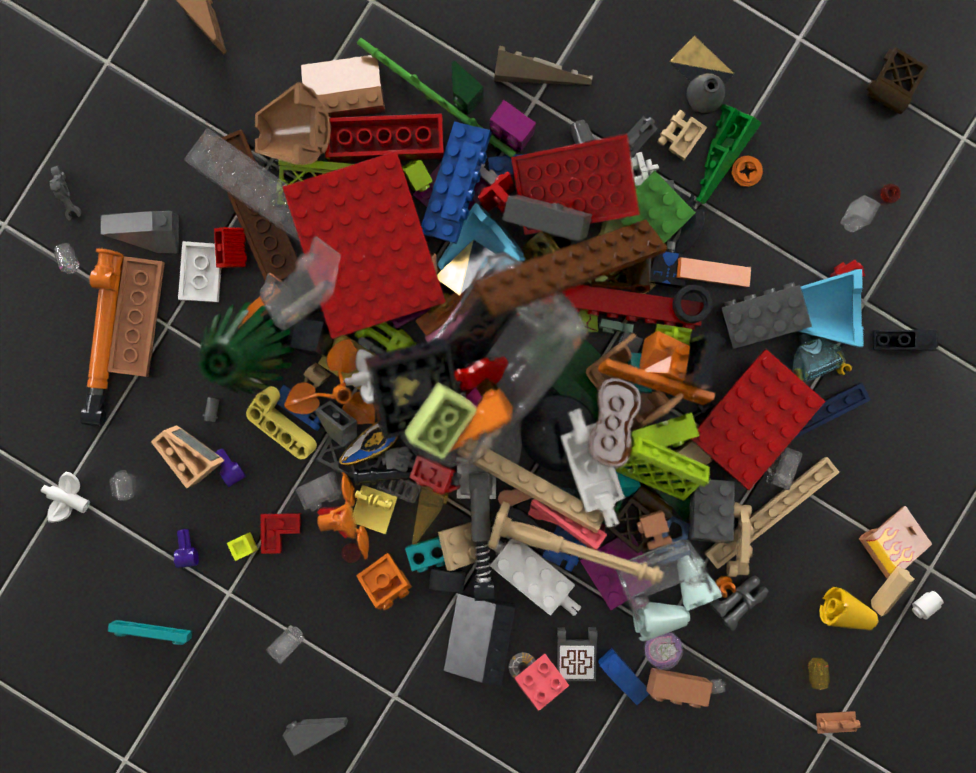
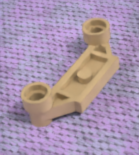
M734 502V518H738L736 561L727 562L726 572L728 577L749 574V557H752L750 538L753 537V527L749 521L752 513L751 505H740Z

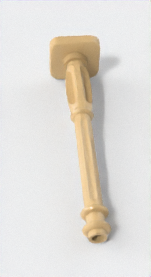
M503 501L488 545L489 548L496 549L501 536L505 538L509 536L530 546L555 551L556 553H568L637 576L639 581L643 579L649 580L652 585L656 582H661L663 572L659 571L658 566L651 568L647 566L646 562L641 565L569 542L564 540L562 536L559 537L541 528L514 522L511 518L507 517L510 503Z

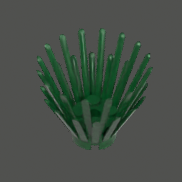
M246 302L224 334L223 332L231 317L234 305L229 307L218 332L221 314L214 317L209 338L208 326L205 327L204 340H201V352L199 356L201 355V361L198 362V367L201 374L208 381H215L220 386L226 387L235 393H238V391L233 387L248 394H253V391H256L253 387L266 389L270 385L242 378L282 381L284 377L273 373L246 372L283 369L292 366V363H282V359L258 361L294 351V348L290 346L281 348L282 344L280 342L264 347L290 334V330L286 329L266 338L275 332L273 327H269L281 319L279 315H275L248 334L264 319L260 315L266 310V306H261L237 331L236 329L249 312L247 308L250 302Z

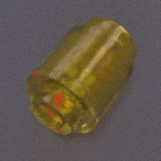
M813 658L808 662L809 681L815 689H826L830 683L828 662L822 658Z

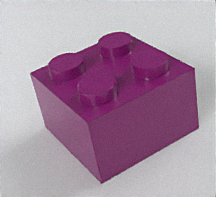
M503 100L490 118L492 135L498 139L502 138L507 142L506 145L514 151L518 150L521 152L534 135L536 123L505 100Z

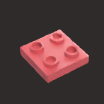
M543 654L514 678L538 711L569 686L546 654Z

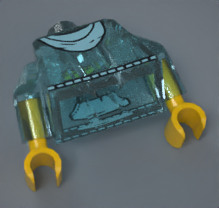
M806 333L799 336L798 339L802 345L797 348L796 354L793 356L792 369L793 373L802 381H811L834 370H837V373L840 375H845L844 367L846 371L852 370V366L845 363L846 358L840 346L821 337L813 340Z

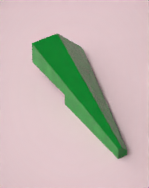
M726 104L721 106V118L716 123L718 129L715 139H712L708 152L704 179H701L700 182L702 185L699 197H696V200L702 204H705L761 125V122L755 117L740 112Z

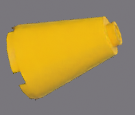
M833 587L824 595V606L820 605V618L823 623L829 626L872 630L877 626V613L844 589Z

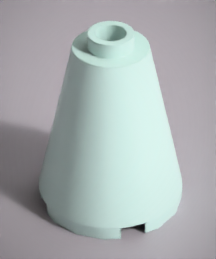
M637 601L634 606L637 605V610H633V622L636 633H640L642 636L638 637L641 641H648L685 627L690 621V613L684 606Z

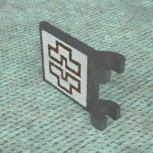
M557 627V670L566 681H596V627H588V640H566L565 627Z

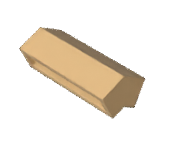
M897 566L871 599L872 608L881 616L886 615L915 580L909 574V571Z

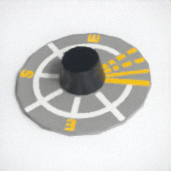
M517 653L509 662V672L515 678L536 660L529 653Z

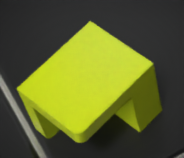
M250 532L227 543L235 561L258 550Z

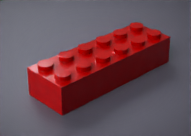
M442 114L329 118L331 132L329 144L325 151L328 162H363L397 151L399 160L443 158L444 135Z

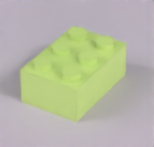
M438 383L406 429L405 434L414 445L444 459L477 409L470 400Z

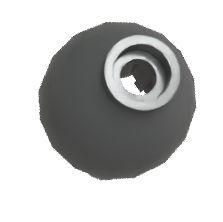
M704 73L697 76L690 82L687 88V100L695 112H713L722 105L725 98V85L723 81L712 73Z

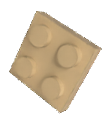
M471 522L438 532L447 571L475 563L477 560V556H475L476 549L474 548L476 547V542L472 541Z

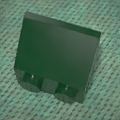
M454 60L452 62L454 107L469 115L484 99L483 86Z

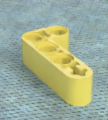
M267 387L256 395L247 409L246 416L248 420L298 459L307 458L316 450V441L274 408L280 399V392L275 387Z

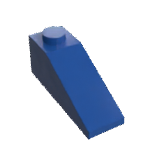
M613 648L598 660L600 667L636 705L649 695L646 691L647 686Z

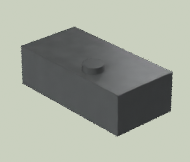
M513 195L507 198L503 220L580 241L587 238L593 214L570 209L557 203L552 204L522 195Z

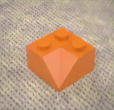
M656 331L644 339L639 369L683 382L685 381L690 346L660 331Z

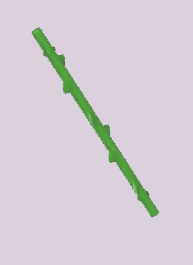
M362 38L357 41V45L424 93L428 100L432 99L464 124L483 128L477 123L475 118H469L419 81L417 75L408 73L381 53L378 48L373 47ZM491 134L489 142L494 145V148L497 147L510 158L514 157L516 152L504 144L501 139Z

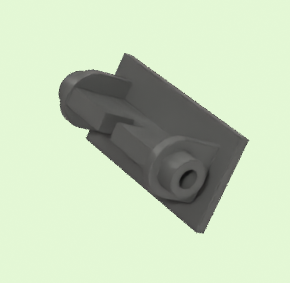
M643 116L629 131L628 139L631 157L637 153L658 129L653 125L655 121L651 117L647 119Z

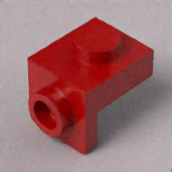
M856 260L847 265L842 262L834 267L835 272L830 274V277L862 269V278L866 276L863 266L859 262L857 263Z

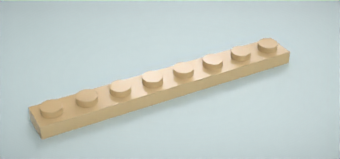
M469 438L458 453L459 457L595 533L599 530L604 520L601 511L596 509L586 512L582 501L478 442Z
M828 457L821 459L749 517L753 527V537L750 538V543L840 473ZM738 526L734 529V541L730 543H716L704 552L717 569L737 554Z

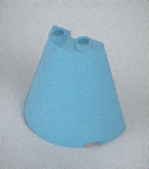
M475 203L469 212L467 220H464L457 244L450 242L437 265L442 271L473 240L499 256L476 280L522 263L525 257L518 244L498 221L496 222L495 219L491 218V214ZM473 283L467 289L472 288Z
M862 269L801 286L812 327L799 330L798 332L855 347H863L861 320Z

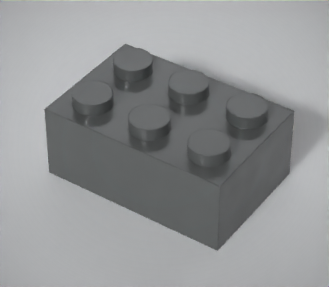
M709 480L705 487L700 485L690 494L689 540L730 543L734 541L735 482Z

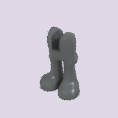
M756 575L744 581L736 588V592L725 600L720 601L716 599L708 602L731 632L737 628L738 621L748 610H751L756 604L762 602L767 597L769 591L765 586L758 588L752 594L750 593L760 583ZM743 599L742 604H740L732 612L726 614L736 603Z

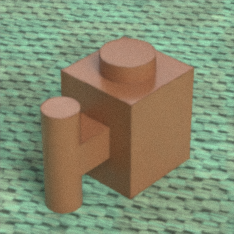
M662 510L639 517L640 522L637 523L640 534L644 533L646 538L654 537V541L647 542L649 550L672 544L671 536L662 537V533L669 531Z

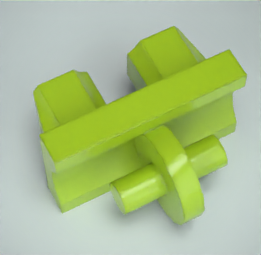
M656 324L655 332L660 331L690 346L692 329Z

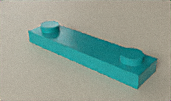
M121 620L111 622L108 627V632H114L116 636H127L128 634L169 640L177 645H183L192 639L193 632Z

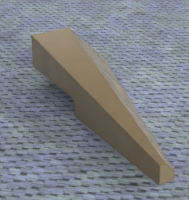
M499 46L494 81L591 86L592 75L578 74V71L574 69L571 72L562 70L561 65L537 57L522 56V53L518 51L512 54L506 52L505 47Z

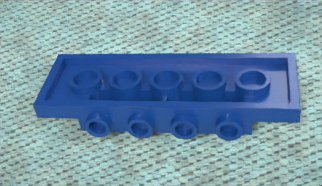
M454 122L421 225L425 236L457 244L464 220H467L469 215V204L475 196V185L481 177V165L486 161V150L492 134L490 130Z

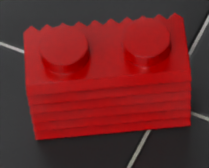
M214 228L216 268H239L246 266L247 256L244 252L246 236L243 228Z

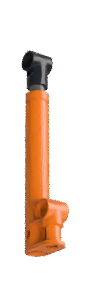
M96 249V252L99 253L98 264L95 265V270H92L90 274L91 287L99 289L88 372L89 380H87L90 394H87L86 407L81 411L80 422L84 425L102 427L106 422V410L104 409L105 395H103V390L108 388L107 379H109V372L107 371L124 255L112 250Z

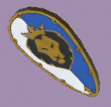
M376 422L348 446L339 460L340 464L352 466L380 456L390 450L397 443L400 436L384 439L379 429V424Z

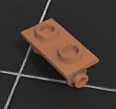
M855 711L816 713L818 734L855 732L857 728H860V721L856 720Z

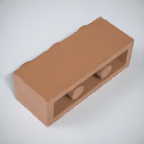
M651 668L646 691L652 696V699L657 701L668 699L674 704L682 705V702L689 703L692 707L701 708V706L708 707L713 683L704 677Z

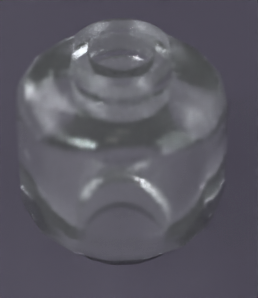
M127 470L115 472V476L109 480L111 495L117 498V500L131 499L138 490L135 475L127 473Z

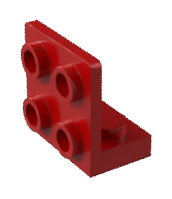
M422 455L417 456L410 478L416 480V484L433 488V492L441 495L458 490L461 486L460 484L457 486L450 483L454 470Z

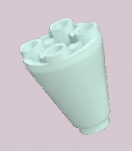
M691 553L677 558L682 600L687 611L722 597L719 587L698 560L692 557Z

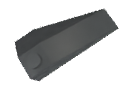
M173 211L101 215V235L159 254H179V215Z

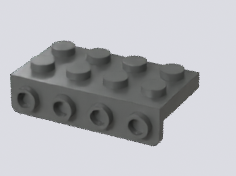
M793 282L783 285V289L775 291V288L763 291L764 295L756 297L755 294L745 296V301L737 303L735 299L725 302L722 311L733 349L812 327L801 286H795Z

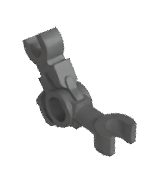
M58 165L52 167L53 179L49 181L50 188L53 190L55 197L63 202L66 208L65 217L71 220V211H74L80 217L82 211L79 207L74 206L69 198L70 191L65 181V173L60 172Z

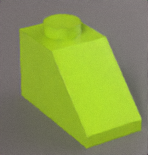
M412 160L402 166L407 184L413 191L419 190V192H422L430 187L429 183L433 182L422 160Z

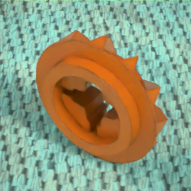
M742 156L733 164L731 174L733 175L734 182H737L740 186L750 187L759 182L763 174V168L760 161L755 157ZM745 166L748 170L753 171L750 174H748V178L746 177L745 173H740L745 169Z

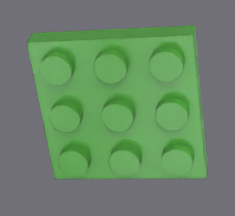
M653 171L636 188L640 215L619 218L618 220L624 226H628L646 219L665 243L695 212L656 171Z

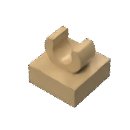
M314 363L303 375L306 376L305 382L310 380L314 383V388H317L331 374L318 363Z

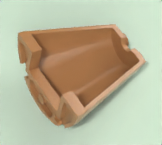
M300 82L296 83L255 113V127L260 132L259 138L255 139V153L297 165H305L317 161L318 157L326 151L330 140V119L325 105H321L318 100L319 95L312 88Z

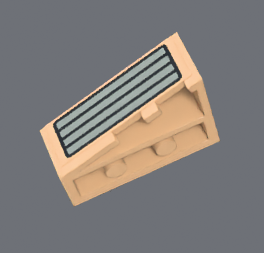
M178 426L163 430L151 441L186 488L199 483L225 461Z

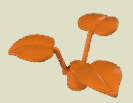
M350 339L336 343L327 354V366L330 370L338 371L340 385L333 389V394L316 393L313 385L306 382L298 383L290 390L284 406L287 410L297 414H309L314 412L320 405L317 397L335 398L339 403L344 404L342 410L357 420V424H374L375 409L373 403L367 404L362 399L360 392L352 395L351 391L345 387L342 371L351 373L356 369L355 360L358 351Z
M342 472V493L346 500L345 504L336 510L330 511V514L320 515L318 517L319 529L321 531L332 529L334 531H345L350 538H354L357 534L360 551L364 559H368V533L364 526H360L357 529L352 507L355 504V489L347 474ZM343 510L341 517L339 514H336Z

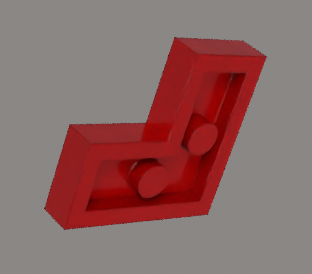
M301 513L261 514V554L282 553V534L301 533Z

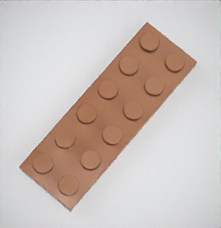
M124 256L107 372L149 377L165 262Z

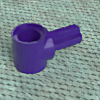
M224 449L215 452L225 460L220 464V475L228 487L246 477L239 464L232 462Z
M178 530L179 549H176L174 552L175 567L197 566L199 562L198 551L196 548L191 547L189 530Z

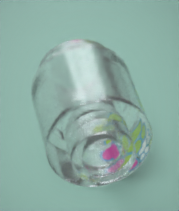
M68 243L56 246L54 248V255L60 271L66 272V274L76 272L80 263L74 248Z

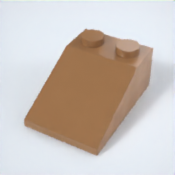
M176 0L184 12L223 54L226 53L216 13L211 6L212 0Z

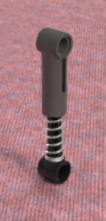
M469 473L472 541L476 542V547L474 548L476 549L475 556H477L475 561L477 563L475 568L477 569V580L474 582L475 601L494 600V581L491 580L489 575L491 572L489 566L491 564L489 563L490 556H488L490 552L488 541L491 538L489 473Z

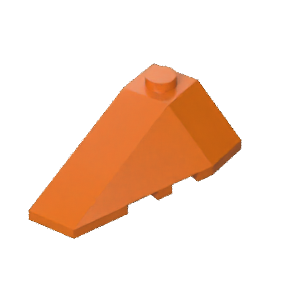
M500 388L495 391L491 389L483 395L484 398L475 407L477 409L476 413L449 452L463 446L469 438L474 441L484 431L490 433L511 421L513 406Z

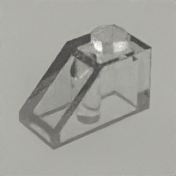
M290 625L266 651L281 664L303 641V633L299 628Z

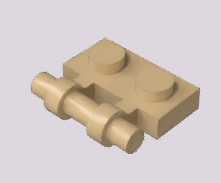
M679 110L670 119L671 123L661 132V137L657 143L664 146L667 141L671 142L672 145L668 150L684 161L707 127L692 116L688 122H685L682 119L686 114ZM677 127L681 128L682 130L678 136L672 134Z

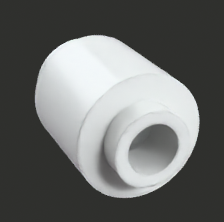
M926 592L912 603V611L918 618L928 619L941 608L944 602L936 592Z

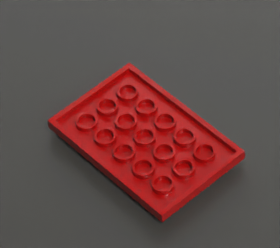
M628 134L511 157L518 195L552 204H561L570 209L593 214L591 223L640 215ZM523 226L525 235L544 232Z
M766 349L697 427L699 436L690 440L745 489L750 490L820 409L825 400Z

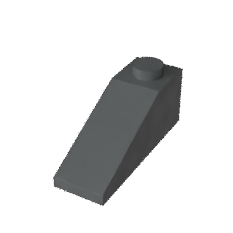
M347 717L305 719L298 723L293 721L286 726V731L282 736L295 756L346 727L348 719Z

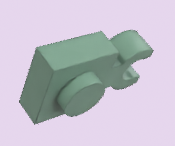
M601 319L598 328L603 329L602 332L614 334V331L631 334L634 327L632 324Z

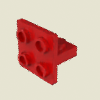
M507 171L499 175L493 184L481 190L478 199L486 211L489 212L496 206L504 214L507 198L515 190L510 173Z

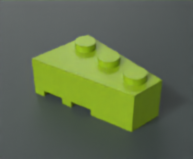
M689 413L632 431L630 436L632 448L635 446V440L639 436L667 448L669 445H673V447L685 444L684 440L697 437L699 433L693 415Z

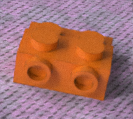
M389 553L356 575L373 605L379 610L382 608L383 610L389 609L394 604L393 600L398 597L401 599L410 593L409 589L412 587Z

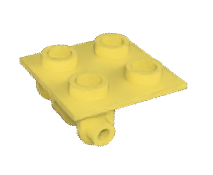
M362 485L361 490H357L355 493V498H357L353 511L355 523L386 534L397 497Z

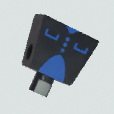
M666 241L665 245L668 247L666 252L652 259L650 284L682 288L685 286V279L677 278L678 258H685V256L675 253L676 242Z

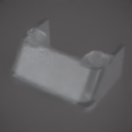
M318 237L313 239L310 252L298 259V267L295 273L283 282L273 274L268 273L265 283L260 290L262 302L274 324L281 330H286L321 305L332 292L341 255Z
M685 539L628 560L641 565L646 562L647 566L651 568L658 566L659 571L663 572L660 583L656 582L652 585L646 579L639 581L637 576L615 569L636 621L640 620L637 609H643L648 604L649 595L684 581L687 586L694 588L704 583L710 593L714 592L704 563L690 541Z

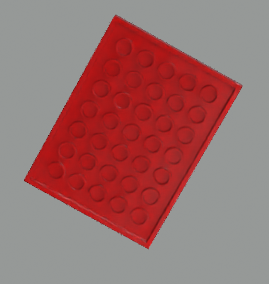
M397 151L282 187L332 339L446 303Z

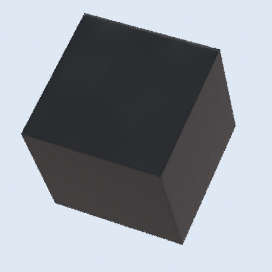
M297 318L290 347L305 354L327 357L334 339L331 338L328 326L324 322L314 319L304 320Z

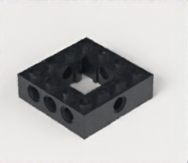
M443 338L365 358L379 429L384 439L405 434L406 429L427 400L423 399L399 406L395 399L394 392L396 389L391 381L392 378L400 376L404 378L406 377L405 375L420 371L423 373L428 369L432 391L440 383L457 393L450 346Z

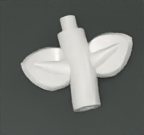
M359 350L355 360L356 369L359 372L352 374L350 378H345L346 386H361L360 394L362 399L367 404H371L374 400L365 358L373 355L368 351Z
M70 472L62 474L59 479V487L44 485L41 489V492L46 494V498L54 500L48 509V522H60L67 519L72 509L84 513L90 504L89 500L77 495L80 489V482Z

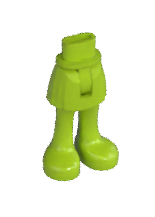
M386 322L376 325V327L388 334L391 339L383 336L371 327L355 333V337L358 339L369 337L387 348L386 352L417 345L403 329L398 331Z

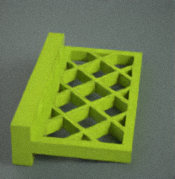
M279 160L277 205L288 206L287 201H283L284 191L282 187L284 183L289 185L298 180L302 181L301 177L307 172L312 173L315 177L317 176L315 173L325 174L354 164L315 161L310 164L297 165ZM285 170L292 171L297 176L289 184L284 179Z
M639 436L635 440V446L632 448L629 460L624 465L615 467V471L684 501L700 485L705 487L709 483L710 467ZM643 464H646V465H647V467H645V468H638V467H637V465H643ZM624 466H633L634 469H627ZM664 472L665 475L655 476V473ZM650 473L651 476L645 477L641 474ZM681 479L682 481L680 483H672V480ZM658 481H668V484H661ZM685 488V491L682 493L675 489Z

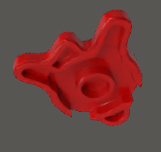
M504 356L494 358L493 361L484 358L468 368L455 371V379L460 381L459 387L462 391L467 390L465 394L467 396L486 378L497 384L502 378L509 361Z

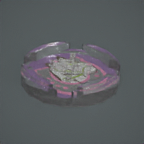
M669 632L645 641L644 654L652 666L661 670L671 669L682 658L683 645L678 636L673 632Z

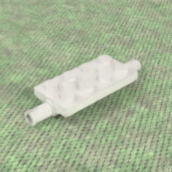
M581 409L574 410V412L571 411L568 414L570 415L574 430L560 436L583 506L586 512L596 509L602 511L606 526L612 527L613 523L615 525L619 523L613 508L615 506L614 503L624 499L614 467L598 463L590 455L588 440L597 423L586 426Z
M512 538L507 543L499 541L497 548L493 549L497 556L491 562L490 567L550 616L560 605L573 616L577 614L576 610L579 611L581 606L568 596L575 586L572 581L525 543Z

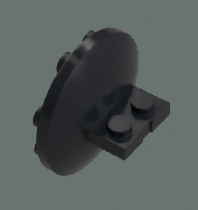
M550 395L536 401L527 410L521 423V440L527 454L533 461L546 469L559 472L571 471L560 436L574 430L570 415L568 414L571 411L574 412V410L581 409L586 426L597 423L590 409L581 401L567 395Z

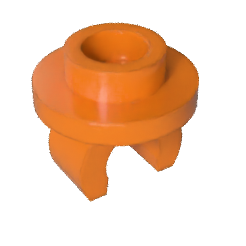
M721 576L715 581L724 598L727 597L726 589H730L733 593L736 592L735 585L730 577Z

